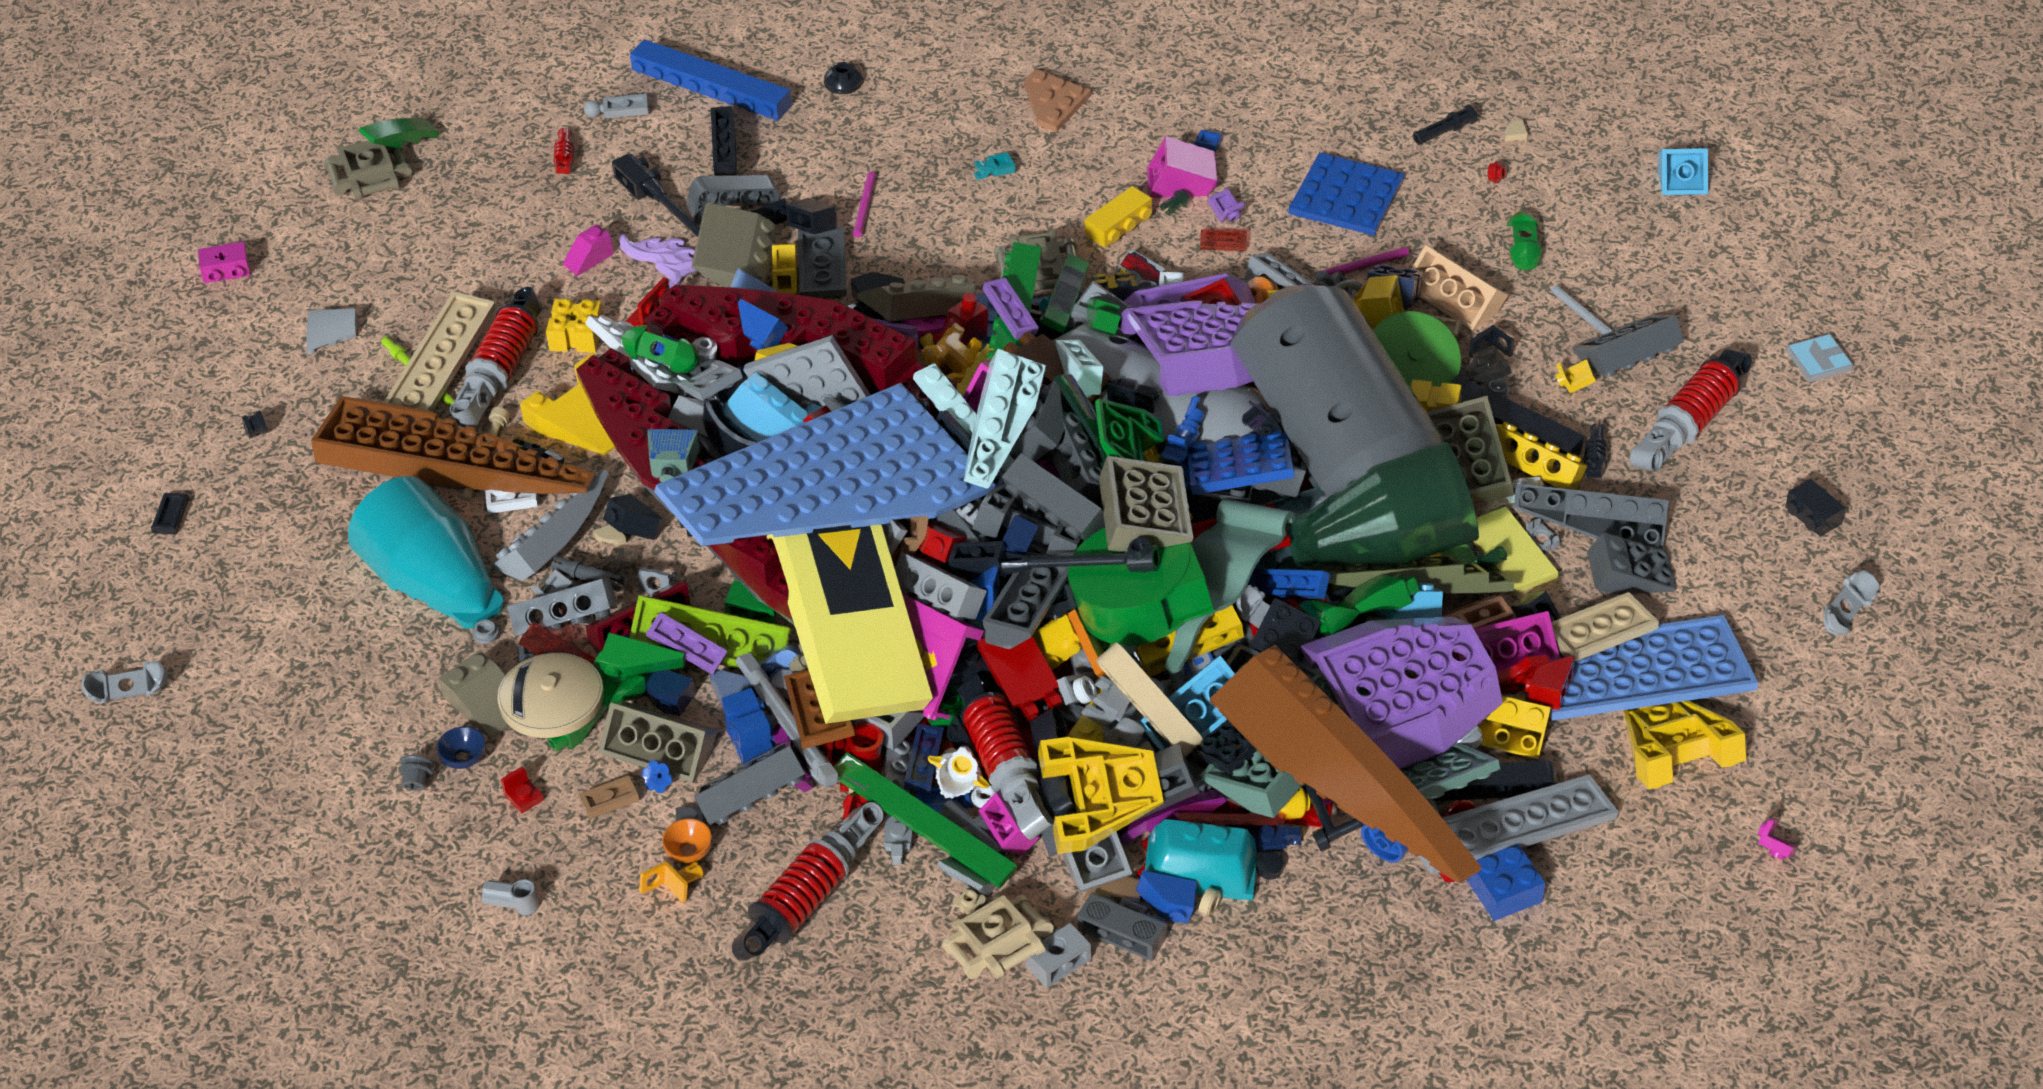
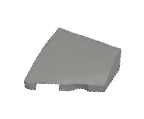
M356 308L310 310L307 322V354L315 353L314 349L326 344L331 347L340 341H347L357 337L358 316Z

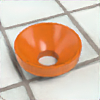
M678 820L669 825L663 833L662 844L664 851L670 859L676 862L692 863L698 861L711 848V831L705 823L699 820ZM692 844L696 847V850L691 854L681 852V848L684 845Z

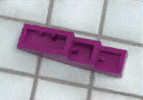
M1217 789L1200 792L1133 821L1116 832L1122 842L1127 844L1145 831L1151 834L1154 827L1166 819L1195 823L1225 803L1226 800Z

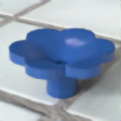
M652 760L648 763V767L642 771L645 787L648 790L663 793L667 790V786L673 782L670 767L667 763Z

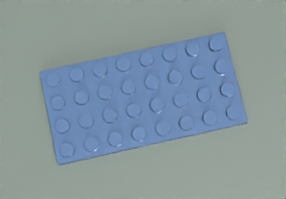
M1724 615L1659 624L1658 629L1574 662L1573 677L1560 710L1550 709L1549 715L1553 721L1756 691L1758 681ZM1559 652L1560 659L1565 658V657Z

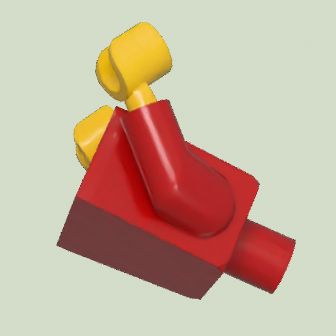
M966 293L963 295L961 303L949 309L943 331L934 335L928 333L920 338L919 342L923 348L937 345L947 329L951 328L954 323L964 328L960 342L966 347L974 337L980 341L987 336L988 309L984 304L977 302L976 295Z

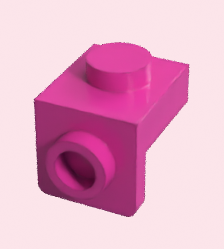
M1769 818L1768 822L1764 821L1758 831V836H1760L1758 844L1770 849L1768 853L1776 858L1784 860L1785 857H1794L1798 846L1773 835L1779 820Z

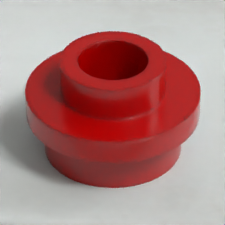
M1495 161L1489 164L1487 175L1489 181L1499 184L1501 179L1505 178L1506 169L1505 166H1502L1501 161Z

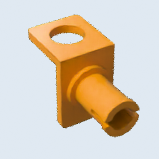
M665 861L640 874L639 891L641 894H645L665 884L682 902L687 901L688 884L702 878L703 870L697 862H693L691 865L676 871ZM657 873L656 879L652 883L647 884V880Z

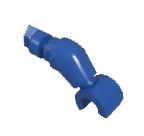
M1193 396L1184 416L1185 419L1177 426L1173 435H1168L1169 441L1164 452L1160 454L1159 460L1178 466L1184 464L1188 450L1197 442L1200 434L1198 432L1199 424H1201L1205 415L1201 410L1197 409L1200 397Z

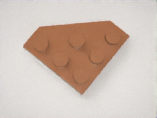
M1037 69L1024 80V88L1028 94L1038 126L1054 132H1058L1091 97L1090 89Z

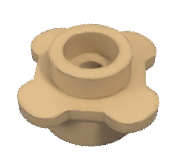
M965 887L959 897L953 898V905L959 907V910L966 915H970L980 909V906L986 902L985 896L974 892L972 887Z

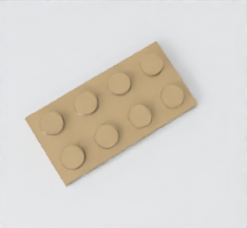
M1627 592L1555 620L1551 624L1558 651L1564 657H1574V662L1655 631L1658 629L1659 621L1634 596Z

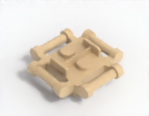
M997 895L991 899L992 902L961 920L957 918L951 922L955 933L944 939L942 947L947 954L953 955L961 964L963 972L969 979L979 977L982 970L988 967L997 980L1004 976L1005 971L1035 954L1038 956L1045 952V948L1038 937L1049 936L1053 932L1054 926L1048 919L1041 917L1032 907V902L1027 896L1020 895L1009 901L1004 895ZM1021 913H1024L1033 924L1030 925ZM967 943L972 953L976 956L974 959L971 960L962 950V944ZM1027 943L1029 944V945H1027L1026 947L1022 948L1021 950H1019V951L1015 952L1014 954L1010 955L1009 957L1003 959L1002 961L997 962L998 960H1000V959H1002L1003 957H1005V956L1011 954L1012 952H1014L1015 950L1021 948L1022 946L1026 945Z

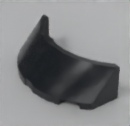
M705 398L702 422L708 438L721 455L726 456L757 443L744 439L728 429L732 420L724 414V402L715 398Z

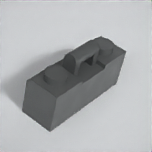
M1094 892L1090 894L1077 915L1078 931L1150 961H1153L1167 938V923L1157 915H1147L1149 908L1126 898H1122L1118 904L1109 895H1099Z

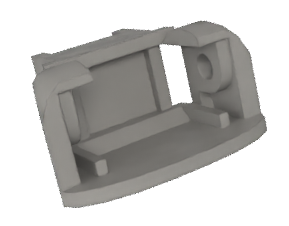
M1101 676L1095 683V686L1102 689L1101 694H1097L1092 701L1095 703V706L1087 704L1081 713L1103 727L1102 732L1104 733L1103 740L1105 743L1133 748L1139 747L1147 742L1142 736L1145 729L1137 723L1144 716L1111 680ZM1149 677L1163 692L1165 686L1158 679Z

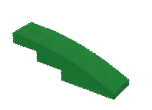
M416 118L385 120L360 127L359 132L373 144L401 148L404 141L418 144L422 136L435 139L440 133L427 120Z

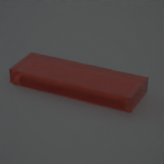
M532 622L519 641V645L536 655L566 653L581 657L592 665L596 659L535 622Z

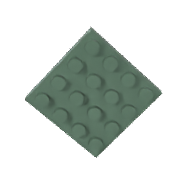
M1457 743L1444 754L1401 769V771L1427 800L1429 798H1439L1445 794L1444 792L1451 789L1463 788L1468 785V782L1475 779L1488 778L1492 772L1500 769L1497 758Z

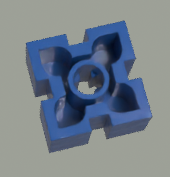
M752 688L722 697L723 711L726 716V731L733 746L735 745L742 764L776 746L773 734L770 732L774 730L771 717L764 715L763 701L760 696H755Z

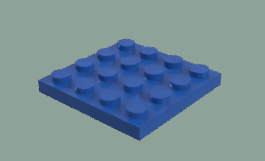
M1319 152L1290 204L1288 214L1375 236L1404 181L1405 174Z
M1274 430L1266 437L1251 433L1243 435L1238 439L1222 438L1215 443L1206 444L1205 442H1198L1188 450L1192 495L1295 478L1288 437L1285 431L1279 433Z

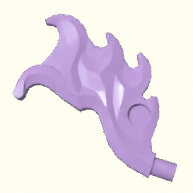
M621 234L618 237L620 249L626 255L636 260L656 263V269L671 280L669 282L670 288L675 284L679 285L681 279L688 274L698 272L691 267L693 258L690 255H694L695 250L688 247H679L678 245H685V241L681 239L670 238L661 242V238H650L641 242H632L628 240L625 234Z

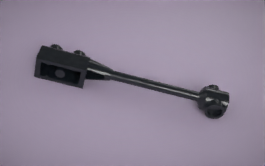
M626 154L612 161L614 178L637 200L649 196L662 203L698 237L700 227L667 196L659 181L661 180L659 171L656 168L649 170V164L645 157L642 156L637 159L633 154Z
M1146 538L1132 540L1125 554L1031 557L1007 552L1004 541L955 543L948 563L954 575L965 578L968 582L988 569L998 567L999 582H1001L1009 574L1041 567L1125 564L1130 572L1147 573L1158 571L1160 552L1158 546L1150 545Z

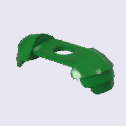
M1521 210L1511 216L1507 222V226H1512L1514 238V245L1510 247L1509 253L1517 269L1531 270L1535 269L1541 260L1542 248L1538 244L1536 226L1540 225L1533 215ZM1528 231L1532 235L1530 237H1521L1518 233Z
M646 325L635 326L622 335V345L626 353L634 360L641 356L671 366L670 371L673 373L683 374L693 371L699 363V350L693 343L688 342L684 338L676 342L646 332ZM657 341L662 342L665 347L664 353L660 356L653 355L651 351L653 343Z

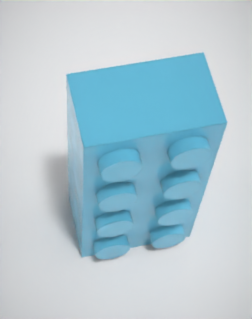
M1221 656L1212 660L1167 697L1203 739L1227 720L1210 702V698L1235 675ZM1144 717L1137 721L1145 729L1142 736L1146 741L1150 742L1156 752L1170 747Z

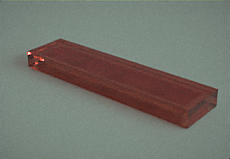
M1172 811V820L1210 825L1285 824V815L1277 814L1275 818L1253 812Z

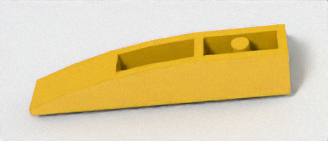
M1405 673V675L1411 679H1415L1418 677L1417 675ZM1502 696L1503 704L1479 724L1483 735L1481 745L1538 760L1551 707Z

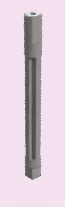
M751 653L739 655L736 659V664L823 785L826 787L836 784L838 773L819 746L802 749L793 710Z

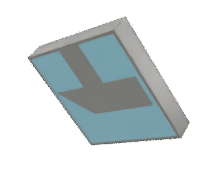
M1831 334L1787 345L1786 352L1808 382L1852 371V362Z

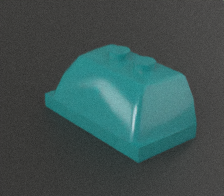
M1166 819L1156 825L1148 837L1145 871L1196 881L1195 894L1204 895L1205 891L1211 887L1220 891L1222 898L1253 901L1257 859L1255 839L1246 829Z

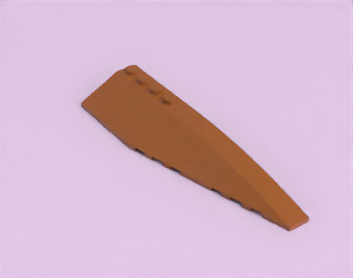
M346 396L339 398L311 440L315 463L393 477L415 476L427 483L452 487L498 490L513 493H587L596 478L595 473L571 464L564 466L558 463V459L550 456L547 459L538 456L537 451L532 449L522 450L516 443L487 432L483 434L477 433L474 427L467 425L464 428L456 425V421L450 418L445 420L438 418V414L431 411Z
M1276 645L1253 656L1210 698V702L1280 772L1284 773L1286 771L1293 775L1294 780L1299 784L1309 785L1323 799L1329 798L1337 803L1339 809L1371 829L1377 828L1384 832L1387 839L1394 843L1396 841L1408 847V852L1416 857L1418 855L1430 861V866L1458 883L1481 871V866L1412 782Z

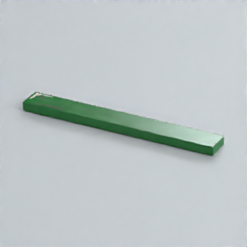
M846 753L833 766L838 773L837 780L869 802L878 804L884 812L998 888H1001L1017 870L1015 863L849 753Z

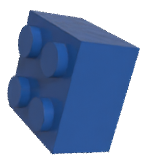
M1518 843L1477 859L1481 866V871L1467 879V882L1493 921L1543 902L1545 882Z

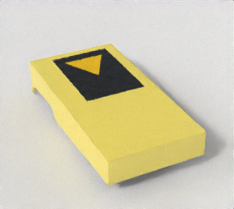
M851 525L813 529L812 533L774 537L773 534L767 535V539L771 538L775 544L788 584V606L825 724L923 710L933 697L882 525L852 528Z

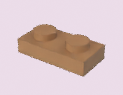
M629 775L579 794L580 802L589 819L639 801L638 793Z

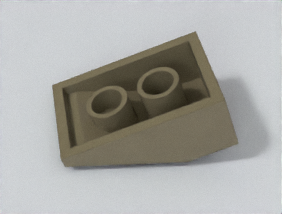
M479 650L439 677L443 698L487 737L493 739L510 727L500 713L497 698L499 686L505 675L496 663Z

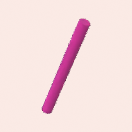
M868 172L853 231L854 237H861L876 179L874 172Z
M1403 247L1322 271H1326L1331 276L1338 271L1341 274L1406 257L1409 255L1407 247Z

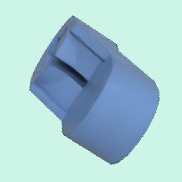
M792 645L784 646L767 659L761 661L759 665L771 680L780 669L790 670V662L795 656L801 654V651Z

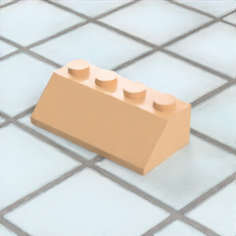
M1425 245L1411 268L1423 271L1420 298L1453 319L1461 320L1462 324L1472 331L1495 316L1508 294L1427 245Z

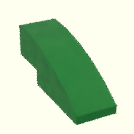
M1089 298L1087 302V319L1090 327L1115 335L1121 316L1117 315L1120 306Z

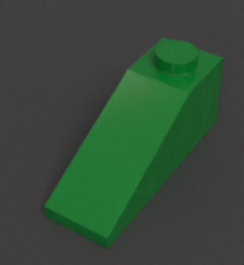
M609 633L599 663L601 670L609 676L618 677L621 675L628 677L684 667L685 656L684 653Z

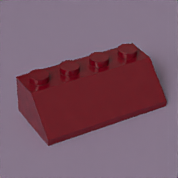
M685 581L675 582L646 596L691 606L688 584ZM637 601L585 626L588 642L597 654L603 650L609 633L624 636L631 632Z

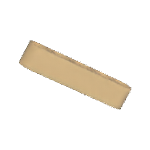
M1115 642L1096 659V663L1170 747L1180 743L1183 753L1187 757L1203 740L1201 735L1121 645Z

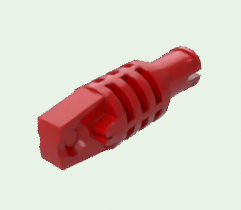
M560 128L557 133L558 140L554 144L553 160L555 170L558 174H570L574 161V144L571 141L572 131L566 128V132H564V128Z

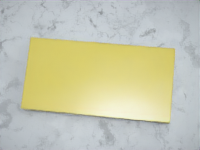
M1506 506L1466 521L1464 532L1495 571L1499 570L1514 581V591H1511L1513 595L1558 578L1556 568Z

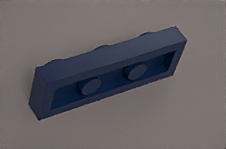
M917 725L904 780V789L931 792L936 766L928 761V757L939 756L944 736V727Z

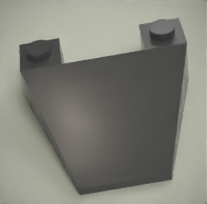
M1005 483L987 493L980 505L972 529L979 531L982 535L996 539L1003 527L1008 528L1016 514L1038 525L1032 540L1048 546L1046 556H1073L1079 547L1081 537L1074 539L1065 531L1066 527L1062 524L1054 525L1045 517L1046 513L1040 509L1038 511L1031 509L1025 503L1023 497L1020 495L1017 498L1012 496L1005 489Z

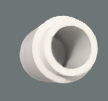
M700 337L693 342L699 350V362L717 360V344L714 340L708 337Z

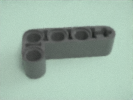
M769 175L701 176L694 179L691 183L686 207L694 222L701 224L700 222L702 221L704 208L707 203L721 206L768 205L779 199L780 192Z

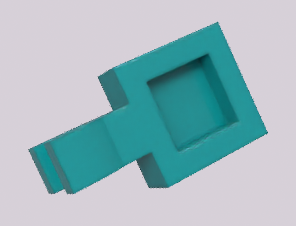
M1008 152L987 156V161H974V166L977 170H980L974 172L976 180L986 178L989 173H992L994 177L1015 173V164Z

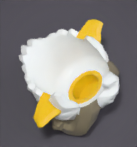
M961 746L959 749L948 748L941 756L928 757V761L936 766V779L940 785V793L945 798L950 797L953 799L955 796L970 793L975 787L985 789L989 787V783L983 778L984 767L982 762L974 757L972 750L967 746Z

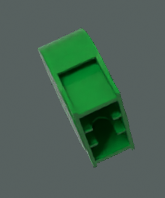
M1104 527L1088 537L1076 549L1073 556L1125 554L1126 552L1108 550L1106 529ZM1190 542L1159 548L1160 565L1158 571L1147 573L1130 572L1125 564L1068 566L1069 584L1086 629L1096 638L1114 644L1117 642L1119 645H1139L1161 639L1176 631L1185 622L1215 612L1204 574Z

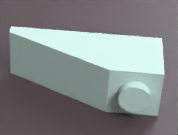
M1056 340V348L1069 387L1079 397L1088 398L1092 395H1099L1101 393L1103 365L1080 340Z

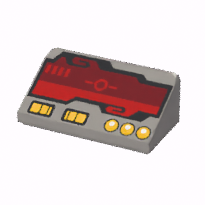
M1131 249L1116 269V272L1124 271L1133 274L1137 284L1148 280L1156 283L1159 287L1160 272H1166V269Z

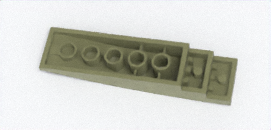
M1450 554L1300 565V570L1325 571L1329 573V584L1358 587L1381 574L1386 576L1402 574L1405 579L1409 576L1415 577L1417 584H1434V588L1443 591V593L1514 591V581L1499 570L1486 571L1474 562L1461 563Z

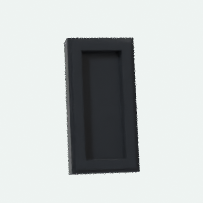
M163 494L151 526L152 534L177 535L189 501L188 494Z

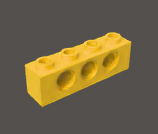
M1510 423L1495 424L1506 463L1532 476H1540L1541 480L1557 488L1577 490L1587 468V465L1580 462L1582 458L1572 453L1564 455L1559 452L1560 448L1554 444L1546 442L1544 445L1537 442V436L1525 432L1523 435L1517 432V427ZM1514 439L1518 443V447L1515 452H1513L1510 447L1511 442ZM1534 450H1537L1539 453V459L1536 462L1532 460ZM1556 460L1561 464V468L1557 473L1553 469V464Z
M1232 605L1214 613L1204 622L1196 636L1186 662L1244 637L1242 623ZM1177 630L1156 641L1140 644L1136 649V655L1148 677L1166 671L1165 663L1171 652Z

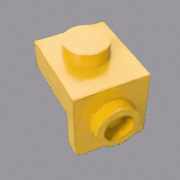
M1587 359L1567 369H1564L1561 362L1556 364L1558 373L1555 374L1557 381L1561 387L1566 386L1569 393H1573L1596 382Z

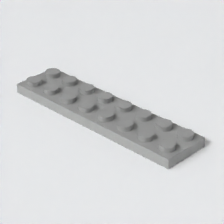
M1589 774L1443 817V820L1477 860L1516 843L1522 848L1615 820L1618 810ZM1418 855L1431 875L1440 872L1430 866V861Z

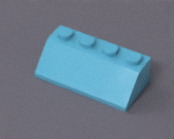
M757 372L738 387L723 409L725 416L732 420L730 425L753 442H760L801 425L809 414Z

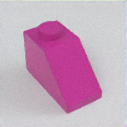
M597 224L578 234L563 265L576 276H579L613 255L611 235Z

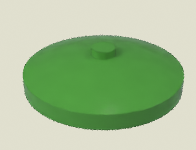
M1400 312L1385 318L1373 330L1410 388L1412 380L1430 381L1432 386L1441 387L1442 383L1450 384L1459 375L1461 354L1458 343L1449 328L1435 317L1421 312Z

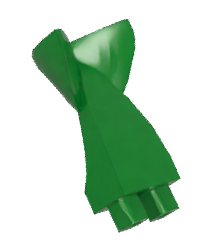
M1381 574L1355 588L1338 606L1306 600L1299 603L1298 607L1303 613L1321 622L1315 634L1316 638L1321 639L1343 631L1360 614L1379 609H1402L1412 603L1410 596L1420 590L1415 577L1409 576L1405 579L1402 574H1395L1393 576Z
M601 651L593 664L601 676L604 690V698L600 710L582 728L567 735L547 738L550 747L556 752L565 746L574 749L584 741L593 725L610 706V702H627L641 697L646 692L645 678L638 675L612 677L605 674L601 670L599 663Z

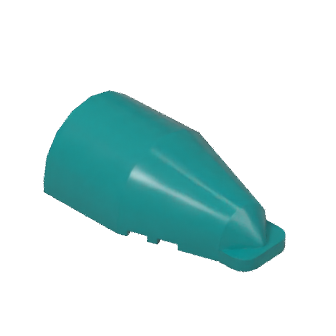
M399 476L388 480L369 492L354 510L348 526L349 546L390 589L396 592L399 590L409 595V598L413 600L418 599L426 603L428 607L453 618L460 626L467 629L474 628L479 621L489 620L503 611V597L492 584L470 527L426 482L415 476Z

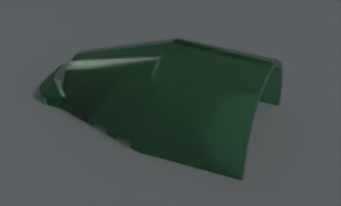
M1447 442L1371 467L1367 470V474L1355 482L1351 481L1348 483L1344 490L1335 496L1331 495L1307 513L1296 516L1293 523L1287 522L1285 525V529L1290 537L1289 549L1295 563L1303 567L1317 563L1407 564L1477 541L1479 538L1478 523L1472 499L1456 456Z

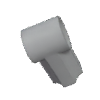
M521 879L515 883L489 880L485 881L482 888L483 904L515 908L521 915H531L539 908L540 903L535 886L530 880Z

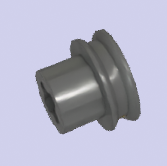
M418 755L401 757V766L398 767V772L403 775L402 788L409 791L424 790L426 778H430L433 774L431 770L434 767L433 761Z

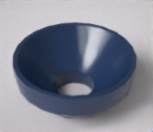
M468 726L455 727L440 737L437 743V753L440 760L450 768H468L483 758L486 750L485 739L482 733L475 728ZM467 751L471 753V756L466 760L456 759L457 754Z

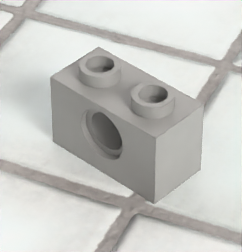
M1069 923L1063 928L1054 930L1049 937L1041 941L1045 952L1038 956L1035 954L1026 959V967L1048 988L1091 960V944Z

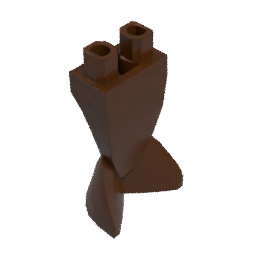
M1028 331L1019 339L1018 344L1021 346L1020 348L1012 341L1004 347L1003 351L1046 365L1042 384L1048 386L1054 380H1057L1060 385L1062 407L1067 413H1074L1078 417L1089 412L1097 399H1103L1107 393V382L1111 383L1112 380L1110 375L1103 372L1101 393L1088 398L1079 397L1068 385L1056 345L1044 334L1035 337Z

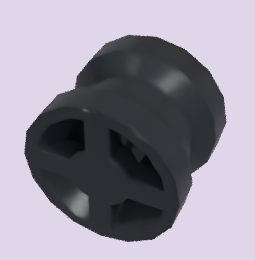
M260 410L251 416H241L249 439L255 437V434L268 433Z

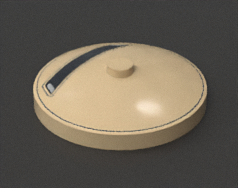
M547 653L531 657L512 668L503 678L498 689L497 698L499 710L504 721L515 731L531 737L552 738L572 733L589 723L602 706L604 690L599 672L587 660L566 653Z

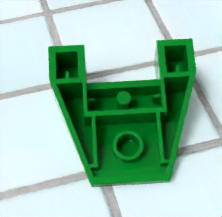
M1103 399L1095 401L1100 443L1107 456L1143 461L1142 452L1164 441L1162 422L1150 412Z

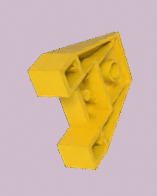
M591 353L574 365L577 386L555 401H552L537 390L521 401L520 407L523 422L539 434L607 455L615 449V446L595 415L576 372V369L592 355L596 356Z
M1681 701L1623 710L1636 777L1648 789L1660 788L1663 785L1672 783V766L1705 756H1710L1722 768L1731 767L1736 763L1746 761L1745 733L1733 721L1695 703Z
M1071 737L1040 741L1038 756L1042 777L1070 775L1077 814L1055 817L1053 834L1057 854L1084 851L1163 804L1164 801L1153 751Z

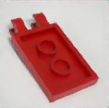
M1033 637L1011 649L988 644L985 638L977 641L976 646L1003 695L1007 698L1012 711L1020 708L1025 720L1029 723L1039 713L1033 702L1044 698L1048 709L1052 707L1058 710L1061 709L1062 699L1056 692L1059 691L1057 679Z

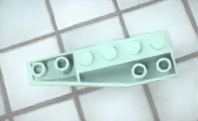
M1000 349L996 351L989 363L975 419L964 481L987 489L990 487L1036 407L1046 365Z

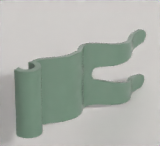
M1223 499L1220 502L1216 514L1217 523L1212 528L1202 532L1191 544L1204 574L1215 612L1187 621L1177 629L1171 652L1165 663L1167 672L1177 673L1182 669L1204 622L1214 613L1230 607L1239 599L1260 558L1269 549L1281 543L1286 536V522L1293 523L1295 520L1293 512L1230 499ZM1140 644L1121 646L1131 656Z

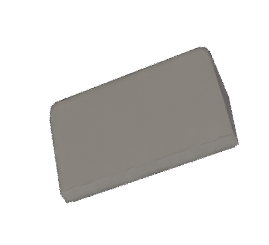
M952 856L939 860L937 863L938 867L945 874L968 887H972L976 892L985 897L989 896L995 887L994 884Z

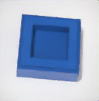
M1201 130L1194 145L1216 153L1222 141V134Z

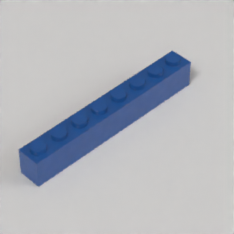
M645 39L630 53L632 70L638 73L646 74L655 79L686 88L692 92L706 95L709 98H714L729 105L763 115L766 118L779 121L792 106L790 89Z

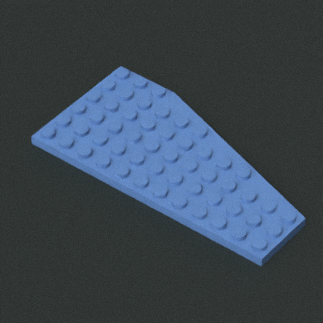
M899 383L656 485L654 492L701 546L732 543L734 539L770 534H773L774 537L812 533L813 529L851 525L852 528L889 524L890 520L927 516L928 519L936 518L987 495L989 491L995 488V484L992 482L987 489L964 481L968 454L902 383Z

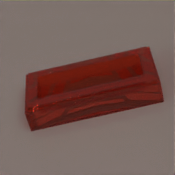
M1201 229L1200 250L1246 251L1247 231Z

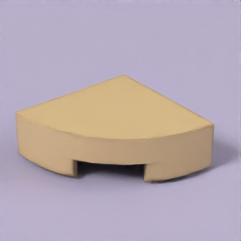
M1522 119L1515 120L1506 127L1505 142L1527 139V131Z
M610 524L593 531L594 538L600 543H614L615 546L627 543L624 534L617 531Z

